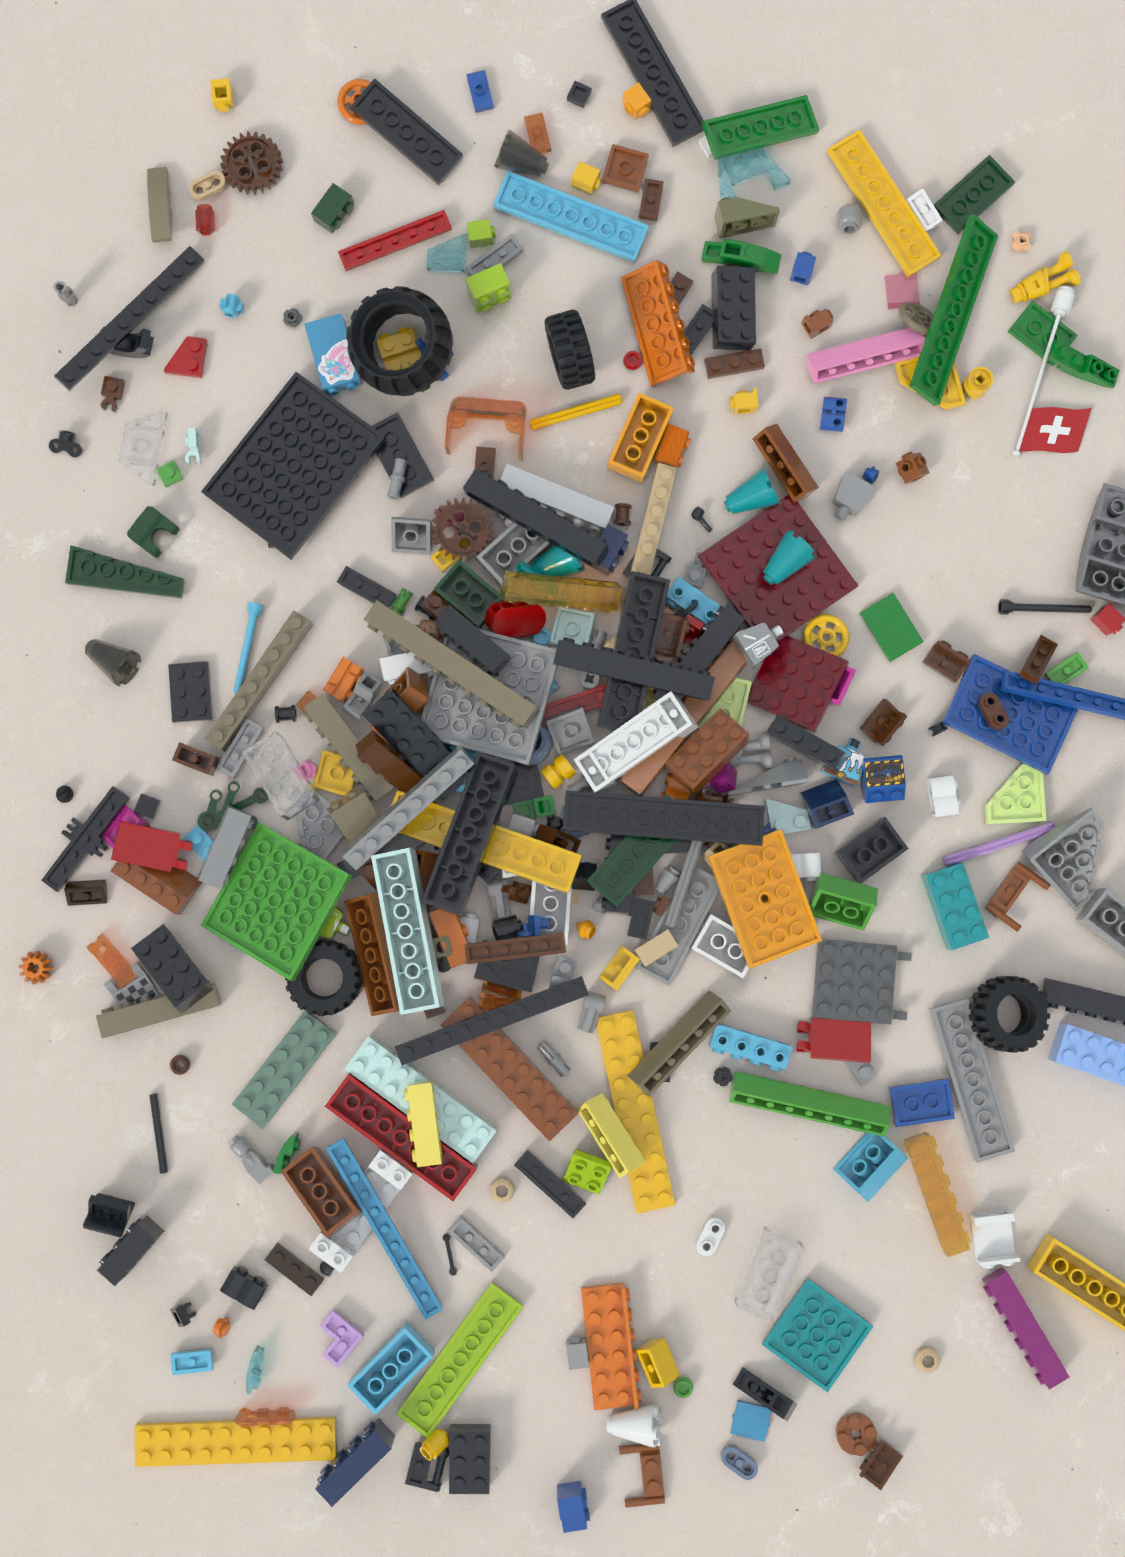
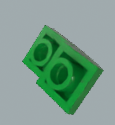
M294 1132L283 1145L277 1157L273 1173L282 1174L280 1171L289 1165V1157L287 1155L292 1156L295 1151L299 1150L301 1139H298L297 1132Z

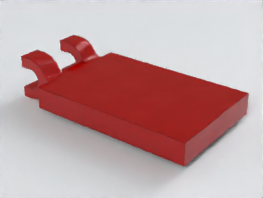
M120 820L111 860L171 872L172 867L186 870L188 866L187 860L177 858L179 849L191 851L193 843L189 840L179 839L180 833Z
M812 1018L811 1024L805 1021H798L797 1033H808V1041L798 1040L796 1052H808L811 1059L871 1062L870 1022Z

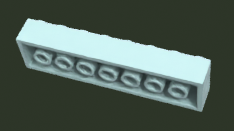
M405 848L372 855L371 859L400 1015L443 1007L445 1003L427 908L421 902L424 892L415 848Z
M371 1034L345 1067L348 1072L406 1115L407 1109H410L409 1101H405L404 1089H407V1085L409 1083L433 1080L411 1063L401 1066L397 1053ZM433 1080L440 1140L471 1163H474L497 1131V1127Z

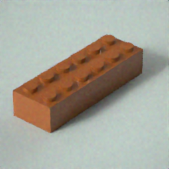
M378 892L345 900V908L361 968L360 971L371 1016L400 1011Z

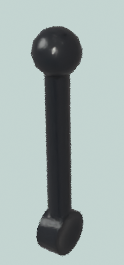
M444 1234L442 1239L446 1244L450 1264L449 1274L454 1276L457 1273V1269L454 1267L451 1254L450 1236Z

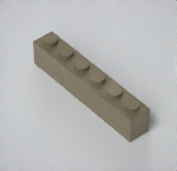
M323 693L303 707L306 711L303 713L310 723L312 721L315 722L318 726L315 729L322 739L324 737L328 739L330 743L327 746L334 754L338 752L342 757L339 760L346 770L348 768L351 769L354 773L351 777L357 785L362 784L366 790L364 792L370 801L374 799L376 802L394 788L393 785H390L384 779L383 775L380 773L376 774L368 763H363L358 759L355 745L359 743V740Z
M216 982L211 983V986L214 988L211 992L182 1014L173 1006L164 993H160V998L153 1000L152 996L142 998L139 1004L133 1005L132 1001L121 1004V1009L113 1010V1007L101 1010L102 1014L96 1015L101 1038L220 1006L221 1001Z
M709 990L627 1076L640 1090L650 1097L731 1012V1009L720 997Z

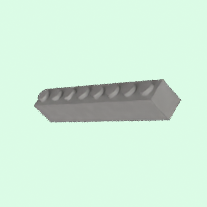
M460 745L455 748L343 850L342 857L355 870L360 868L372 855L473 766V758Z

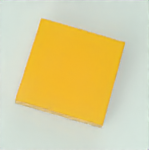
M323 750L313 788L347 796L346 794L354 788L355 781L351 777L354 773L350 768L347 770L339 761L342 757L338 753L334 754L333 752Z

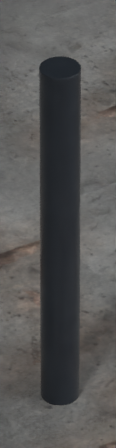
M154 1093L149 1094L159 1170L160 1174L168 1172L158 1095Z

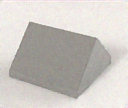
M391 517L392 552L430 554L432 529L430 528L433 526L431 519Z

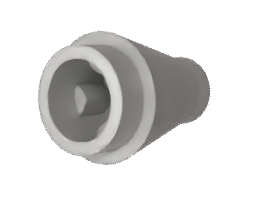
M670 864L667 868L664 867L655 889L665 894L679 880L681 872Z

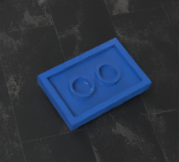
M947 1078L889 1087L895 1127L955 1119L950 1082Z

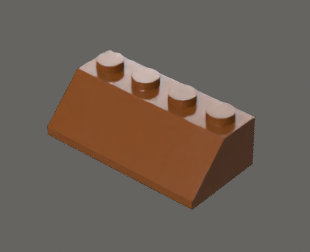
M117 861L111 869L112 873L175 915L182 914L202 884L201 881H198L197 877L188 871L172 867L171 872Z

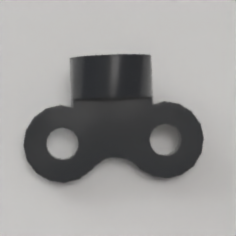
M60 430L59 438L52 439L49 442V449L53 453L66 451L71 457H79L82 454L81 445L74 443V432ZM55 443L58 444V448H57V449L54 447V444H55ZM74 447L77 449L76 453L73 452Z

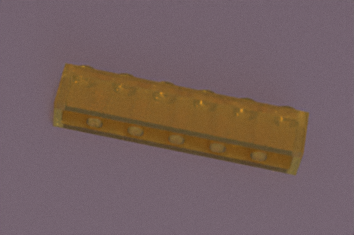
M514 571L504 572L501 590L504 600L510 603H517V601L525 602L529 605L542 603L549 607L562 605L569 609L581 607L584 610L600 609L604 612L618 611L622 588L618 582Z
M923 1132L903 1139L943 1253L947 1257H951L971 1250L969 1246L971 1239L968 1232L963 1229L964 1219L962 1214L957 1212L955 1207L958 1204L954 1193H951L948 1186L951 1183L948 1175L943 1173L942 1167L944 1163L941 1156L936 1153L937 1143L934 1136Z

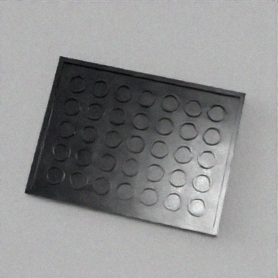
M295 372L206 484L201 493L292 560L385 442L386 437L298 372Z

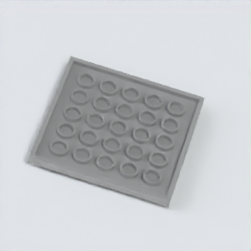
M480 630L512 657L497 676L493 672L490 673V676L537 706L540 710L527 729L523 726L519 729L510 723L511 718L505 715L502 718L493 712L495 708L490 704L486 707L478 702L479 697L475 694L469 696L461 690L463 686L457 683L454 686L445 680L447 675L442 672L438 675L434 672L428 693L429 700L424 707L421 719L444 743L455 746L460 745L462 748L530 766L558 665L553 664L556 649ZM449 635L446 638L444 637L443 645L483 670L481 668L482 663L479 660L472 661L466 655L468 652L463 647L461 650L451 643L453 638Z

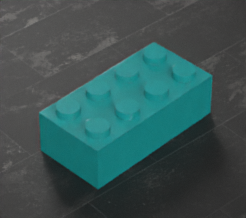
M957 863L921 875L947 950H955L989 938L964 863Z

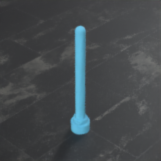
M248 602L249 620L234 686L235 694L244 682L257 616H260V613L263 611L264 605Z

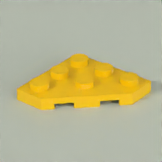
M919 357L899 361L894 364L898 382L913 392L915 391L909 385ZM955 362L940 405H938L945 410L961 407L966 404Z

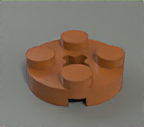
M854 1412L855 1414L850 1415L846 1414L840 1418L836 1425L837 1441L840 1447L848 1454L864 1456L875 1444L877 1431L870 1418L860 1412ZM859 1429L860 1436L853 1438L851 1432Z

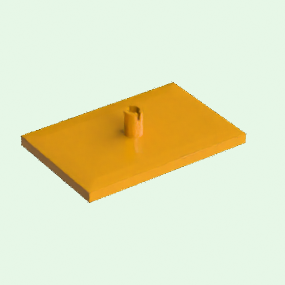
M782 829L763 835L762 846L736 845L707 856L748 969L822 941Z

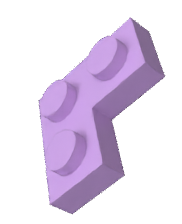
M335 1309L331 1311L320 1325L324 1331L334 1338V1341L325 1350L323 1356L338 1368L364 1336L360 1330Z

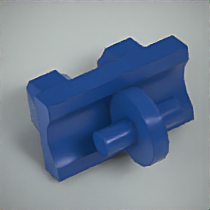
M528 915V924H523V932H517V936L530 937L541 935V929H549V918L540 917V915Z

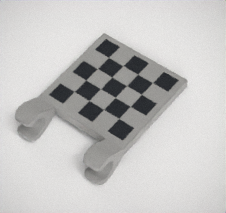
M140 962L131 967L138 979L119 990L114 979H110L104 984L120 1008L121 1004L131 1001L133 1005L139 1004L140 999L152 996V1000L160 998L159 992Z

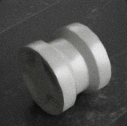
M587 672L581 673L580 684L584 689L589 690L597 687L599 675Z

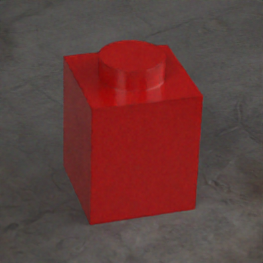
M1111 603L1103 606L1090 619L1106 636L1111 633L1114 635L1123 628L1121 624L1125 622V618Z

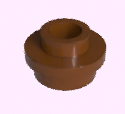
M185 1055L173 1057L170 1062L172 1072L177 1075L185 1074L190 1068L188 1057ZM178 1061L184 1063L183 1068L178 1067Z

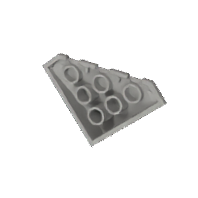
M1092 808L1085 810L1038 837L1022 850L1075 912L1092 898V892L1089 891L1090 882L1095 880L1097 867L1093 864L1095 855H1099L1101 841L1098 840L1099 829H1103L1104 821Z

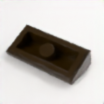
M105 879L67 882L64 888L68 906L107 903V883Z

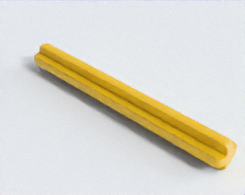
M617 393L530 419V426L532 430H536L621 405L622 398Z

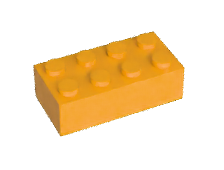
M638 393L610 456L607 469L643 483L666 427L673 415L674 407Z

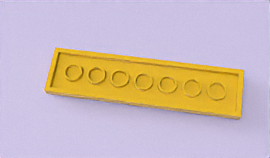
M860 129L827 149V154L907 278L941 258L942 255Z

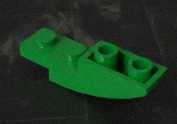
M723 239V242L705 241L701 259L702 262L751 267L755 268L756 272L778 274L781 254L755 244Z
M1059 340L1052 342L1047 358L1057 364V369L1071 376L1108 388L1115 387L1120 371L1092 354L1086 356Z

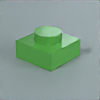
M174 460L156 468L165 487L183 480Z

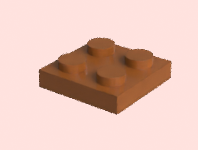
M612 144L602 183L639 193L649 154Z

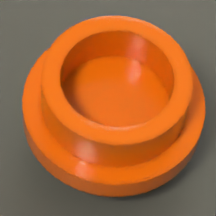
M226 1317L217 1319L213 1327V1333L216 1334V1337L222 1338L228 1334L231 1327L229 1319Z

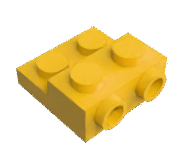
M402 327L397 330L398 333L393 335L385 333L379 336V340H376L386 370L398 371L408 368L420 359L421 352L415 343L417 339L413 328Z

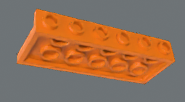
M658 260L621 277L648 379L652 387L685 373H695V361L689 352L690 343L684 334L685 325L682 319H680V308L673 294L675 292L674 286L668 276L670 274L669 268L665 263Z
M624 1282L581 1287L594 1410L629 1406L639 1409L638 1402H642L640 1389L636 1390V1382H639L638 1369H634L633 1363L637 1361L636 1349H632L631 1341H635L634 1328L630 1329L629 1321H633L631 1308L627 1309V1301H630L629 1288L625 1289Z

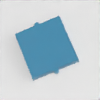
M737 1400L735 1413L732 1415L733 1423L730 1433L765 1442L767 1429L770 1427L771 1411L762 1405Z

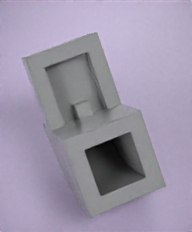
M365 671L356 683L353 694L344 704L342 710L360 719L363 713L371 707L378 695L382 680Z
M558 955L549 988L572 980L577 961Z

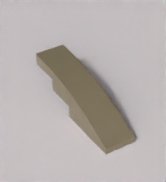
M166 167L147 169L151 239L153 243L172 241V211L170 208L168 171Z

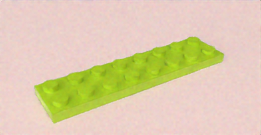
M491 1282L403 1402L396 1415L427 1438L438 1426L523 1309L524 1305L494 1282Z

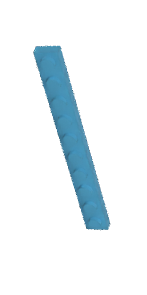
M342 1137L327 1146L328 1154L425 1320L443 1310V1306L345 1138Z

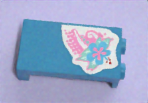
M342 314L304 323L323 391L329 395H336L341 390H354L359 385H362L360 377L348 355L347 331Z

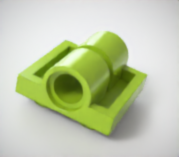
M575 1149L569 1160L563 1182L600 1195L612 1166L607 1160Z

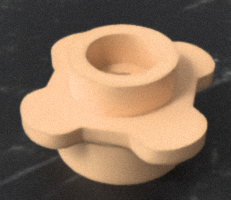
M1014 232L1012 235L1014 238L1012 248L1017 251L1030 250L1032 235L1029 232Z

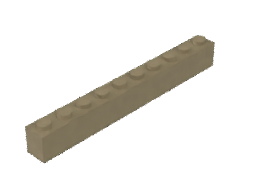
M375 601L363 619L369 623L367 625L369 629L375 633L378 630L384 633V639L390 643L396 641L400 644L399 649L407 654L411 651L415 654L414 659L423 665L425 662L431 665L429 669L440 675L442 672L447 675L445 680L454 686L457 683L463 686L461 689L469 696L475 694L479 697L478 702L486 707L490 704L495 708L493 712L502 718L505 715L511 718L510 723L520 729L523 726L527 729L540 710L537 706L379 601Z

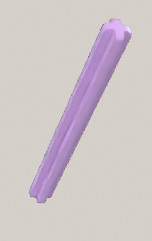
M1048 822L944 856V863L946 866H951L1040 837L1056 828L1054 822Z

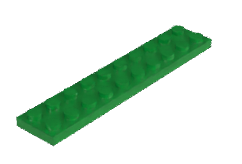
M975 214L970 215L967 219L909 385L911 389L933 406L940 405L998 235Z

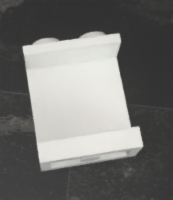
M1008 1209L970 1214L976 1263L985 1269H990L998 1264L1013 1266L1015 1265L1014 1262H1020V1257L1015 1254L1011 1224V1222H1015L1013 1212Z

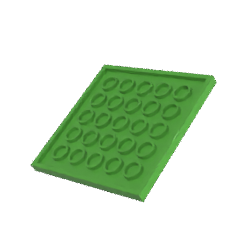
M258 822L232 868L227 884L222 886L201 926L294 982L352 875Z

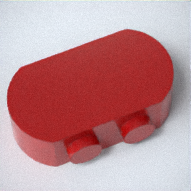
M531 598L494 602L489 606L485 614L486 626L493 633L507 637L526 638L529 635L538 634L546 622L544 609Z

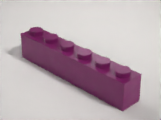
M1001 1267L984 1277L982 1281L985 1284L983 1286L985 1293L989 1298L993 1297L995 1301L993 1304L999 1315L1003 1314L1006 1319L1003 1322L1010 1333L1013 1331L1016 1336L1014 1342L1020 1350L1023 1349L1026 1353L1024 1358L1030 1368H1035L1037 1373L1034 1375L1040 1385L1044 1384L1050 1390L1070 1378L1008 1272Z

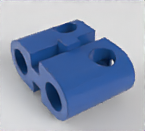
M824 397L820 430L843 432L847 405L846 398Z

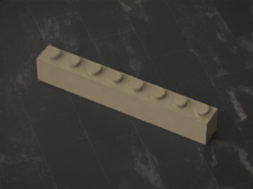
M293 610L206 736V741L226 752L246 718L251 716L313 626L310 620Z

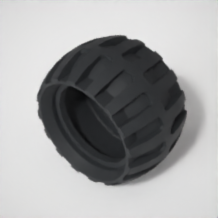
M395 286L393 289L382 288L376 291L377 294L365 297L361 301V306L353 311L350 317L352 320L351 326L347 327L346 333L348 355L358 375L374 389L389 395L411 396L416 392H424L431 388L430 385L433 382L439 381L444 375L443 371L446 365L450 364L452 358L453 334L444 311L428 295L403 286ZM412 314L421 317L425 322L428 335L426 348L420 359L410 367L398 371L385 370L379 367L374 357L373 343L377 331L383 323L395 315Z

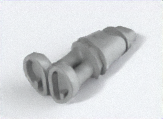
M768 732L762 733L758 740L750 741L730 761L732 766L735 768L739 767L740 764L761 763L765 768L772 769L770 751L742 755L744 751L770 749Z

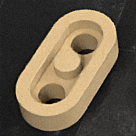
M212 171L192 181L189 186V192L195 200L203 201L223 191L226 188L227 181L221 172ZM215 182H220L219 185H214ZM199 190H203L201 194L197 193Z

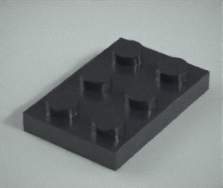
M209 662L168 664L172 722L213 720Z
M540 956L478 963L474 978L532 992Z

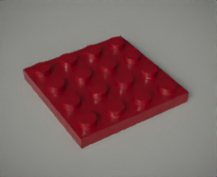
M786 636L777 642L779 647L764 659L750 688L747 704L775 716L778 714L798 726L816 732L849 665V661Z

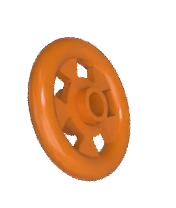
M365 79L351 80L344 84L338 93V109L341 115L353 124L365 125L366 123L352 111L349 112L345 105L349 103L352 105L361 95L362 88H367L371 83L370 81ZM353 89L356 93L350 98L347 93Z

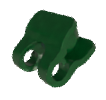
M147 506L127 531V536L153 557L159 558L162 552L153 543L154 533L158 530H166L173 535H177L180 529L154 507Z

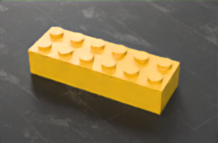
M1046 1233L1026 1267L1125 1331V1283Z

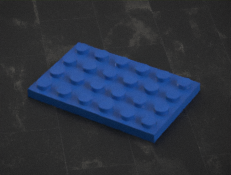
M973 654L970 659L971 663L967 666L942 723L1046 775L1050 774L1078 709L1001 691L1002 675L1007 669ZM990 692L997 695L1009 717L1008 725L1002 730L991 729L978 707V700L985 693ZM988 699V704L992 705V700ZM997 716V720L1002 722L1001 717Z

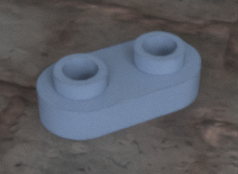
M727 1445L722 1449V1462L730 1470L745 1480H751L757 1475L758 1467L755 1460L735 1445ZM733 1452V1457L730 1458L727 1456L728 1453ZM749 1464L750 1468L744 1469V1465Z

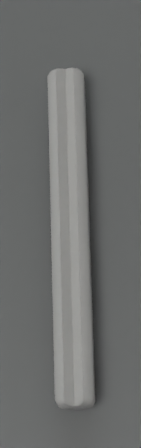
M691 842L665 921V925L669 927L676 926L703 842Z

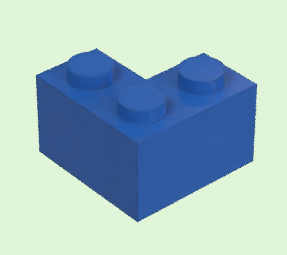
M581 1481L558 1484L557 1502L563 1533L587 1529V1521L591 1520L587 1505L586 1488H582Z

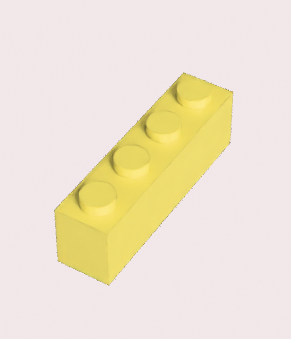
M433 1080L409 1083L407 1089H404L405 1101H409L410 1109H407L408 1122L412 1121V1129L409 1130L410 1141H414L415 1149L412 1150L413 1162H417V1167L442 1164L443 1158Z
M603 1093L587 1101L577 1109L619 1179L646 1162L641 1151L634 1144L631 1135L626 1131L620 1118L616 1115L609 1100Z

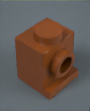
M826 308L822 311L816 310L809 317L808 315L804 316L801 324L810 339L831 328L833 315Z

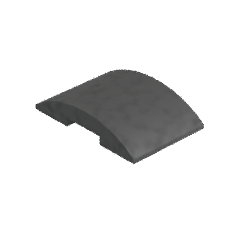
M1104 483L1092 511L1084 537L1077 569L1076 592L1125 606V489Z

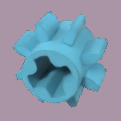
M226 294L225 299L220 298L219 308L223 311L224 316L237 318L238 313L243 314L244 305L240 301L239 296Z

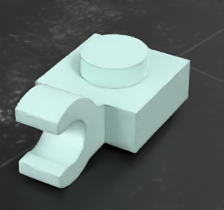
M188 428L185 442L186 446H189L190 451L186 454L185 460L187 464H191L190 459L195 456L196 462L200 464V433L196 428Z

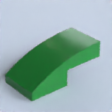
M552 795L513 803L514 812L530 817L540 818L556 814Z

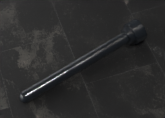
M1000 599L998 613L1000 615H1008L1013 611L1090 613L1092 607L1090 605L1013 603L1009 599Z

